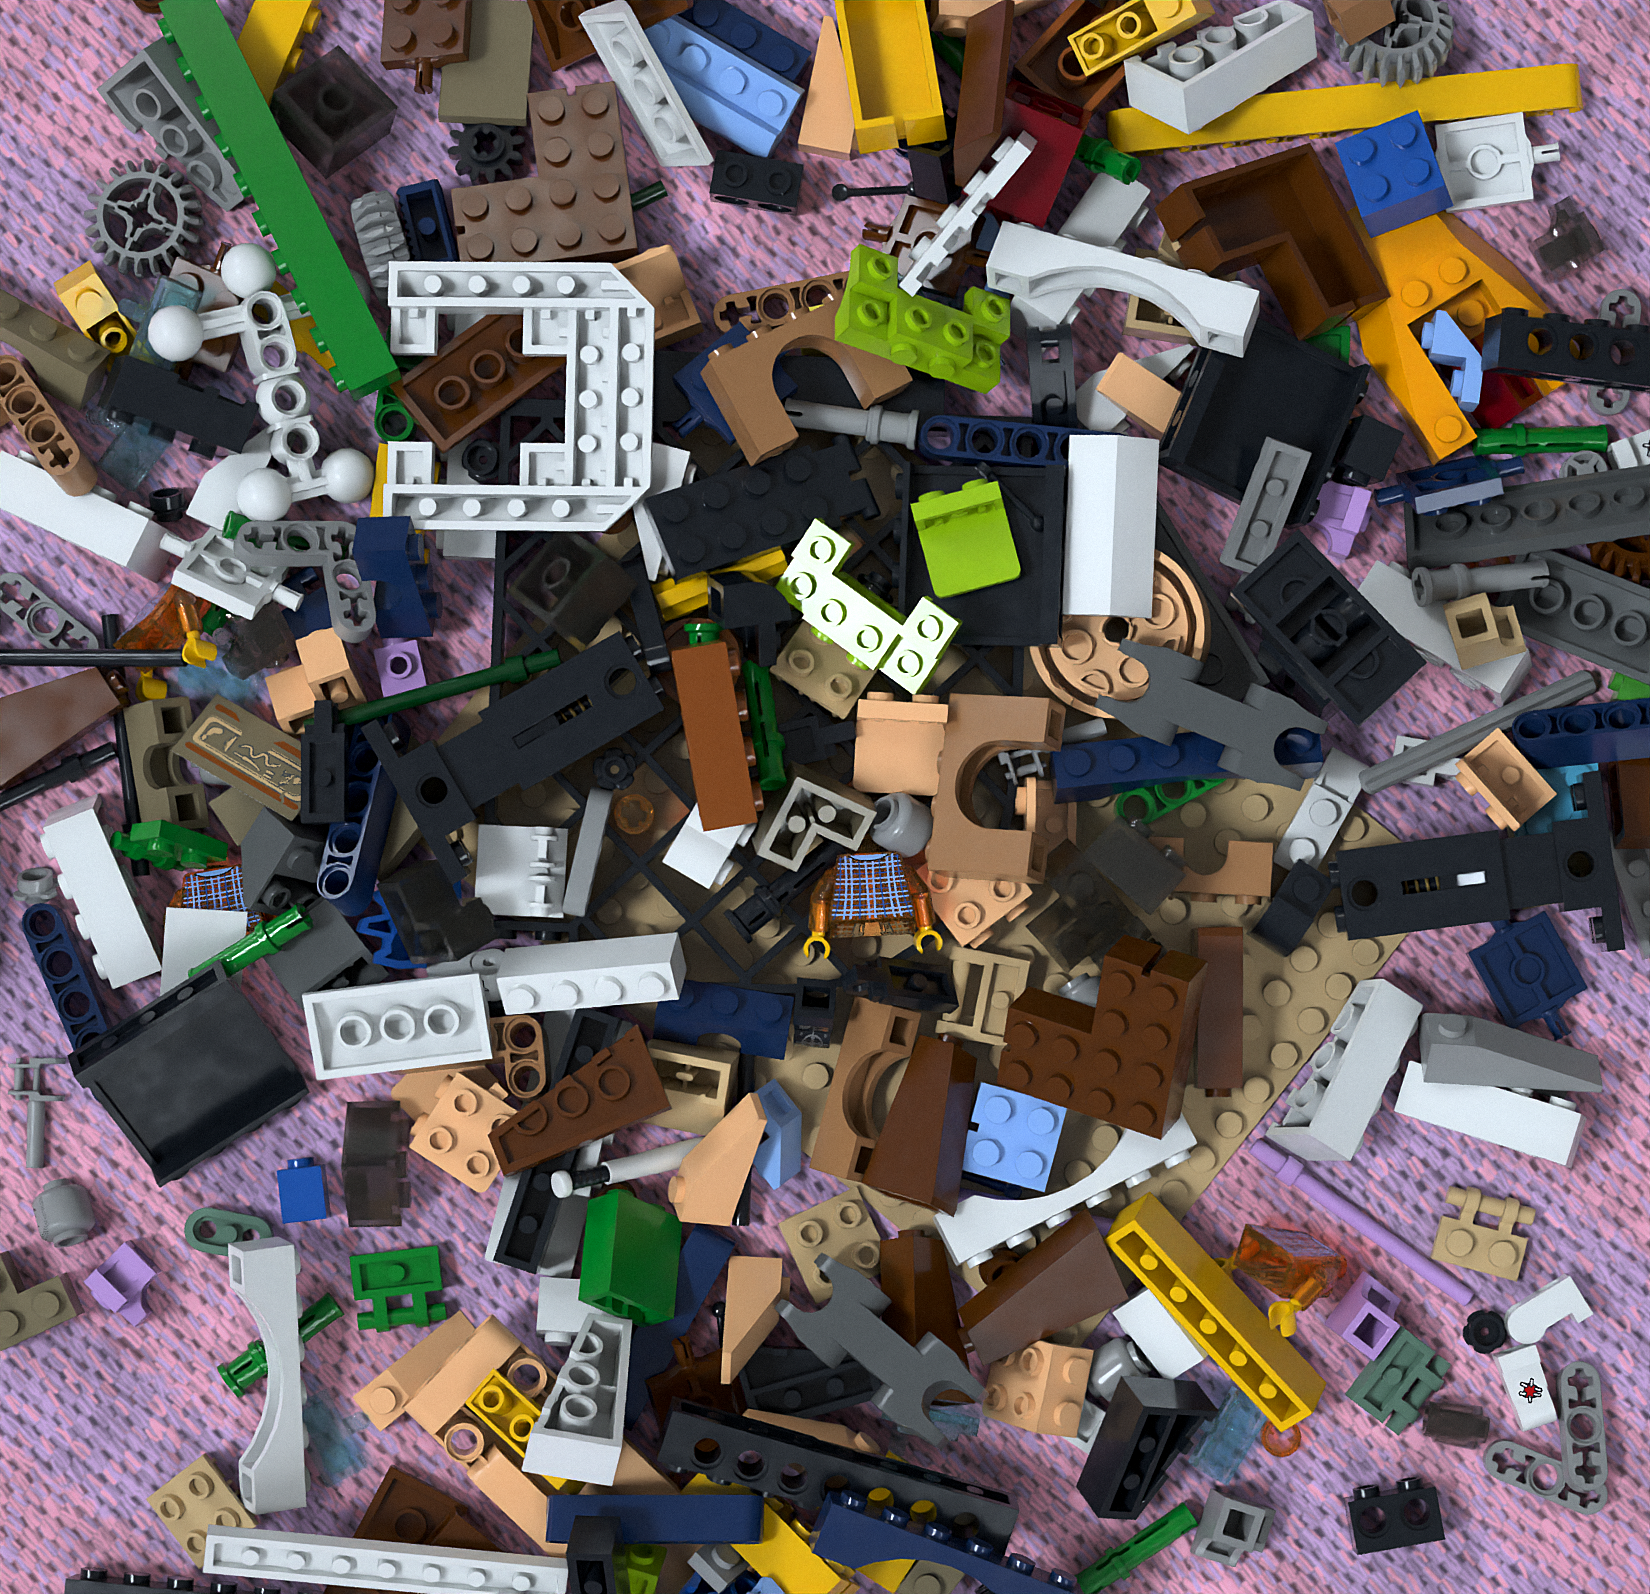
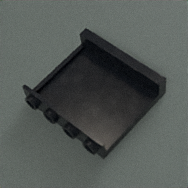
M1257 317L1243 358L1200 346L1160 441L1158 464L1241 505L1267 436L1305 449L1312 454L1283 528L1291 530L1306 526V524H1309L1318 512L1320 500L1317 497L1322 485L1329 481L1335 471L1336 460L1333 458L1338 446L1347 439L1351 432L1353 422L1350 420L1354 407L1363 400L1367 393L1369 382L1366 378L1371 366L1365 363L1353 367L1303 340L1299 341L1297 337Z
M904 462L903 473H897L895 480L896 499L902 500V516L895 517L893 528L894 543L900 544V562H893L892 587L899 588L898 606L892 607L909 618L921 598L929 596L933 599L932 602L955 619L959 618L963 621L949 645L1062 648L1063 615L1061 611L1068 469L1065 465L1046 464V468L990 467L994 474L1036 515L1044 517V531L1034 532L1030 528V521L1001 493L1021 568L1020 576L1015 580L941 599L935 595L910 504L919 502L918 498L923 494L942 490L947 495L961 491L962 485L967 482L986 478L977 471L975 466L914 465L911 462Z
M220 959L67 1055L75 1079L83 1089L88 1087L152 1169L159 1188L170 1181L182 1178L188 1173L190 1168L208 1157L220 1154L228 1144L245 1133L256 1131L267 1119L283 1109L294 1107L300 1102L302 1097L310 1093L297 1064Z

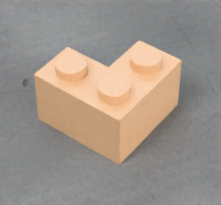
M333 627L316 630L306 637L295 640L302 665L286 667L274 675L265 677L277 721L283 732L295 739L301 738V734H305L303 721L314 717V701L333 700L334 703H338L339 710L369 702L358 667L345 641L336 635Z

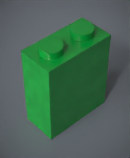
M612 1189L606 1195L588 1200L578 1300L616 1317L632 1320L633 1324L642 1328L674 1319L682 1222L679 1221V1218L666 1212L665 1207L662 1205L646 1203L635 1198L632 1192L624 1189Z

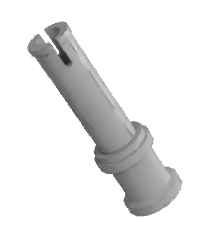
M786 398L785 410L802 413V416L787 414L794 427L866 436V441H869L870 444L877 445L879 441L906 444L907 449H915L920 410H912L911 413H900L884 410L883 406L878 404L871 406L870 410Z
M1544 559L1467 568L1466 565L1461 563H1452L1447 569L1429 571L1426 567H1416L1412 574V591L1419 607H1427L1431 604V601L1449 599L1457 601L1470 597V595L1484 592L1492 593L1536 587L1546 588L1549 579L1541 578V576L1549 575V569Z

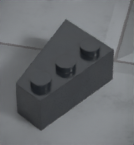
M123 355L115 357L97 407L109 411L107 418L118 424L132 427L133 423L136 422L149 428L148 436L168 444H172L174 439L190 445L188 452L192 455L212 461L214 456L241 454L259 404L246 400L244 404H240L219 395L220 390L209 385L202 388L181 379L179 374L134 357Z
M760 1345L739 1372L748 1409L802 1419L870 1401L872 1396L882 1386L878 1378L849 1354L835 1370H832L807 1347Z
M1121 1376L1076 1488L1098 1518L1136 1520L1169 1478L1165 1471L1180 1452L1184 1455L1189 1452L1194 1445L1190 1440L1205 1420L1213 1421L1219 1413L1218 1409L1196 1381Z

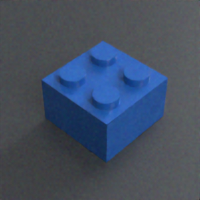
M1418 110L1335 142L1361 218L1370 238L1454 206Z

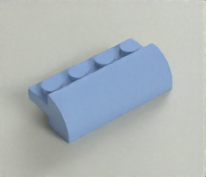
M678 15L644 30L646 37L691 119L751 155L771 159L790 124L789 120L805 90Z

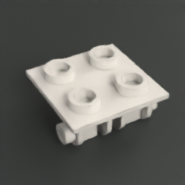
M479 824L474 914L563 918L562 908L565 897L568 829Z

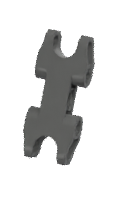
M1122 638L1117 650L1138 660L1145 666L1149 675L1148 688L1143 696L1130 702L1119 701L1099 694L1094 705L1096 708L1115 717L1133 732L1170 747L1179 726L1225 745L1217 766L1257 783L1275 784L1301 791L1305 779L1279 765L1273 751L1275 740L1280 733L1293 727L1304 728L1316 734L1324 735L1329 724L1328 722L1311 714L1293 699L1252 682L1243 703L1197 685L1205 663L1167 647L1150 646Z
M822 1252L814 1263L832 1282L833 1293L828 1305L813 1313L803 1312L788 1300L782 1298L774 1309L791 1326L797 1338L832 1370H835L848 1354L883 1383L870 1401L905 1432L925 1440L942 1451L950 1441L931 1422L929 1412L934 1398L942 1391L953 1389L960 1390L975 1402L982 1404L989 1393L971 1375L958 1355L931 1332L928 1331L917 1345L912 1347L879 1318L892 1304L890 1298L857 1270L835 1261Z

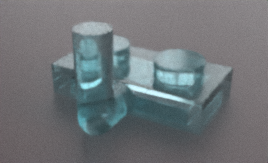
M162 275L157 280L149 304L144 296H134L120 300L117 306L119 313L141 323L128 356L174 372L177 361L161 357L154 351L148 340V327L151 318L159 309L168 305L185 306L197 313L204 293L166 275Z
M92 408L88 410L86 420L90 425H104L116 435V438L96 463V466L129 492H135L169 444L148 436L149 428L136 422L133 423L132 427H127L108 419L109 411L105 409Z
M217 628L213 632L212 639L217 644V656L214 661L205 659V669L188 664L186 667L171 668L167 682L168 692L189 696V698L210 703L214 696L219 694L252 713L263 673L230 664L236 637L227 629Z
M1234 1386L1230 1388L1218 1409L1219 1413L1213 1421L1205 1420L1199 1427V1429L1204 1431V1434L1187 1461L1196 1469L1228 1486L1267 1419L1266 1415L1244 1392Z
M327 1388L308 1397L306 1404L302 1405V1420L307 1427L309 1444L306 1449L326 1487L329 1488L368 1466L352 1434L359 1430H365L372 1422L362 1409L343 1419Z
M930 1407L931 1422L939 1428L940 1432L949 1441L957 1442L959 1434L977 1437L980 1423L979 1418ZM882 1412L881 1418L892 1421ZM894 1422L887 1452L891 1450L899 1456H904L910 1433L905 1432Z

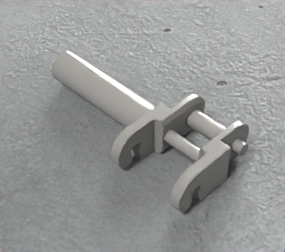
M1096 718L1063 729L1061 745L1077 744L1107 734L1103 718ZM1021 749L1012 753L1002 752L997 754L1001 766L1007 764L1009 772L1005 773V777L1007 780L1012 778L1015 786L1018 785V777L1038 771L1041 777L1044 776L1042 768L1047 767L1045 760L1040 762L1038 753L1044 752L1047 754L1051 751ZM1032 754L1034 763L1014 769L1012 759Z
M16 1058V1064H8L9 1068H15L14 1090L8 1091V1095H15V1100H22V1095H29V1103L27 1104L26 1168H44L45 1101H65V1095L42 1094L40 1090V1068H42L43 1064H66V1058H30L29 1064H23V1058ZM24 1068H34L33 1090H24Z

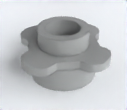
M37 867L24 870L17 876L18 891L13 893V897L17 901H25L33 905L46 903L51 898L57 896L56 887L60 886L58 878H53V872L48 868Z

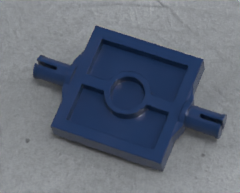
M740 321L673 375V383L687 397L691 408L675 423H672L673 429L676 433L679 431V436L683 439L701 423H704L715 429L730 446L737 441L700 372L709 362L708 355L717 348L731 343L736 348L748 342L746 336L750 332ZM790 350L778 355L773 365V386L781 404L786 401L787 397L790 398L798 391V385L782 369L779 360Z
M1482 455L1468 456L1396 473L1398 485L1374 489V498L1378 508L1403 501V503H1409L1417 514L1422 513L1425 516H1436L1446 513L1450 506L1463 503L1468 506H1479L1489 503L1493 496L1504 494L1501 478L1524 474V464L1520 455L1496 462L1495 460H1486Z
M1541 911L1523 922L1510 923L1509 919L1490 922L1495 932L1485 943L1465 954L1505 1026L1515 1029L1529 1020L1543 1018L1555 1041L1570 1034L1572 1031L1568 1028L1559 1009L1562 1008L1569 998L1588 987L1547 913Z

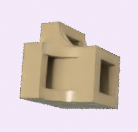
M1486 592L1443 604L1461 670L1527 651L1513 605L1494 607L1489 604Z

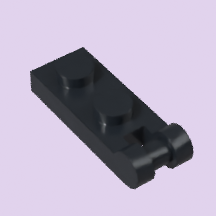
M1070 323L1057 324L1056 329L1041 331L1039 326L1026 327L1025 341L1032 424L1078 429ZM1058 347V358L1042 360L1041 348ZM1033 439L1035 451H1038V445L1036 441ZM1069 440L1063 441L1060 449L1069 448Z

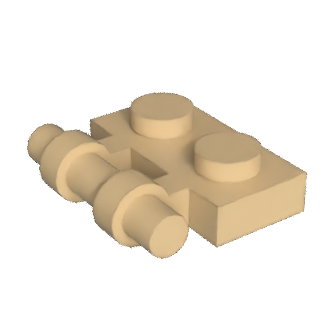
M1449 1186L1445 1203L1461 1207L1457 1220L1440 1216L1430 1258L1517 1282L1528 1239L1513 1235L1511 1232L1515 1222L1531 1226L1536 1209L1520 1205V1200L1506 1196L1504 1200L1483 1195L1481 1194V1189L1467 1186L1466 1190ZM1476 1212L1499 1217L1497 1229L1494 1230L1473 1224Z

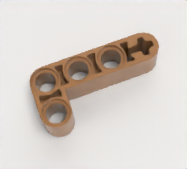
M849 271L724 296L715 304L713 309V320L716 330L721 335H724L732 328L728 320L721 321L720 319L727 316L728 308L735 307L737 314L751 312L749 304L751 302H756V312L760 323L753 324L752 315L740 317L739 321L750 333L768 324L773 330L786 324L784 318L793 311L804 306L810 307L806 299L811 292L822 290L831 294L841 288L846 289ZM780 299L788 305L789 309L784 317L772 319L764 313L765 304L769 300Z
M1 355L0 428L11 420L43 468L67 495L77 497L88 493L95 486L98 479L96 467L48 397L41 390L39 384L21 362L12 355Z
M529 1015L490 1018L493 1048L492 1059L389 1071V1073L392 1075H406L505 1063L508 1088L520 1100L531 1103L533 1100L537 1101L548 1093L552 1083L549 1039L543 1026ZM525 1027L535 1028L536 1038L533 1044L526 1048L517 1047L515 1038L518 1031ZM531 1070L539 1072L540 1082L537 1088L530 1092L521 1091L519 1087L521 1076Z

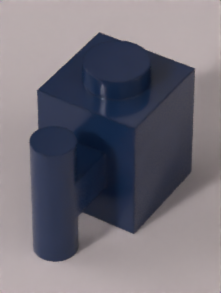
M312 566L305 567L281 583V585L304 594L302 603L296 612L287 607L277 613L295 645V640L306 637L316 630L332 628L325 588L322 586L311 594H308L305 589L320 580ZM272 601V604L274 606L279 604L278 602Z

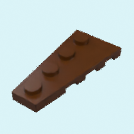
M638 1024L624 1033L625 1036L609 1048L605 1047L594 1055L590 1062L571 1076L569 1074L556 1083V1087L537 1101L533 1100L487 1134L504 1177H511L672 1109Z

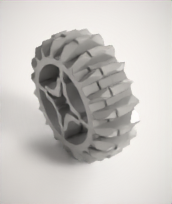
M1393 0L1391 5L1396 20L1350 46L1335 31V43L1337 44L1336 48L1339 49L1341 62H1349L1351 74L1363 71L1365 83L1375 77L1379 79L1382 88L1388 81H1396L1401 88L1406 79H1410L1418 85L1420 79H1422V74L1433 77L1437 66H1444L1448 53H1450V49L1453 46L1454 21H1452L1453 16L1449 15L1448 3L1440 2V0Z
M144 159L141 164V171L137 172L135 164L129 160L125 162L127 174L121 175L115 167L109 169L110 175L114 178V181L109 185L105 180L97 179L96 184L103 191L102 195L89 193L87 197L90 203L97 206V209L85 210L83 215L86 220L97 223L88 226L85 229V233L89 238L99 237L91 248L97 254L107 251L103 258V262L110 267L119 260L118 271L126 275L130 271L132 264H134L136 277L143 279L146 274V265H150L154 276L160 277L162 276L160 262L165 261L172 269L175 262L172 256L175 253L179 252L181 256L188 259L191 257V253L183 244L185 240L192 244H198L200 241L198 235L189 231V228L203 227L204 221L202 218L190 215L201 210L202 204L199 200H188L194 195L196 190L192 184L181 186L185 177L180 171L168 177L169 166L162 162L153 173L152 162L149 159ZM150 185L148 190L143 189L142 194L135 201H116L124 192L133 187ZM163 189L169 192L176 202L178 212L177 224L169 222L167 218L160 215L159 209L162 202L160 196ZM143 209H148L147 212L158 224L151 222L146 226L143 222L144 227L139 228V224L129 213L136 215L140 211L143 214ZM110 213L117 215L120 219L127 222L125 237L128 240L124 248L116 244L112 237L109 226ZM157 234L166 237L170 236L160 247L151 251L138 252L140 247L143 248L149 237Z
M387 190L378 193L373 191L364 194L361 198L352 200L350 211L375 294L380 305L386 310H391L388 306L389 261H413L414 258L411 254L407 234L393 195Z

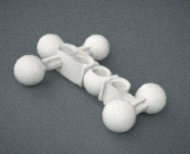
M240 243L232 247L224 255L221 264V278L229 291L245 298V300L237 306L196 314L191 309L181 305H168L161 308L151 318L148 327V340L161 357L171 361H184L193 357L198 352L204 340L239 333L247 365L250 371L257 377L253 379L254 385H259L256 393V403L259 404L258 412L262 419L271 425L266 428L267 434L272 433L270 440L271 453L278 462L287 465L290 475L284 477L279 472L269 468H257L248 472L240 481L237 489V504L247 518L252 521H278L289 511L291 503L328 495L332 499L344 504L356 503L364 499L372 490L375 468L369 458L362 452L352 448H340L327 456L323 461L321 469L315 470L312 456L318 450L320 444L317 430L310 424L314 420L313 415L307 416L311 405V393L305 382L295 375L301 372L299 366L295 367L294 365L297 355L289 325L291 320L312 316L310 311L301 315L291 293L277 296L269 291L276 278V262L269 251L254 243ZM349 268L368 306L370 303V287L364 276ZM253 304H260L267 310L269 318L267 324L258 323L252 315ZM266 346L272 347L278 352L280 356L278 368H274L266 363L263 356ZM277 389H281L289 394L291 398L289 411H285L277 405L275 401ZM289 432H293L301 438L303 448L300 454L294 453L288 448L286 438Z

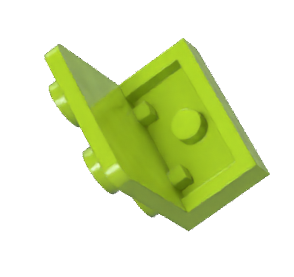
M987 479L973 480L963 484L961 491L947 495L942 490L932 491L921 495L918 498L919 502L910 504L933 590L938 598L944 599L1015 580L1020 576L1021 568L998 481L988 483Z

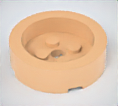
M1154 549L1152 618H1124L1129 624V633L1125 639L1150 646L1167 647L1206 663L1212 631L1205 597L1194 578L1183 566L1168 555ZM1063 615L1062 648L1029 647L1039 675L1050 690L1068 705L1096 717L1118 720L1094 706L1098 695L1109 696L1124 702L1137 700L1143 696L1148 688L1149 675L1147 669L1138 660L1118 651L1120 642H1112L1106 636L1105 629L1107 623L1116 617Z

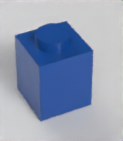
M314 1157L287 1160L288 1168L277 1170L282 1223L311 1221L331 1217L325 1164L314 1165Z

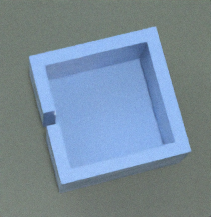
M980 1081L969 1119L972 1122L979 1123L977 1131L968 1128L962 1170L1045 1192L1067 1108Z

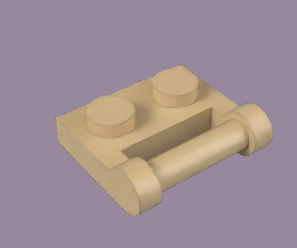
M952 946L949 959L953 960L951 974L959 1007L951 1014L943 1013L942 1020H937L935 1033H944L954 1037L1005 1047L1007 1043L1003 1042L1008 1007L1025 991L1030 961ZM972 963L983 965L984 967L972 1026L959 1024L970 965Z

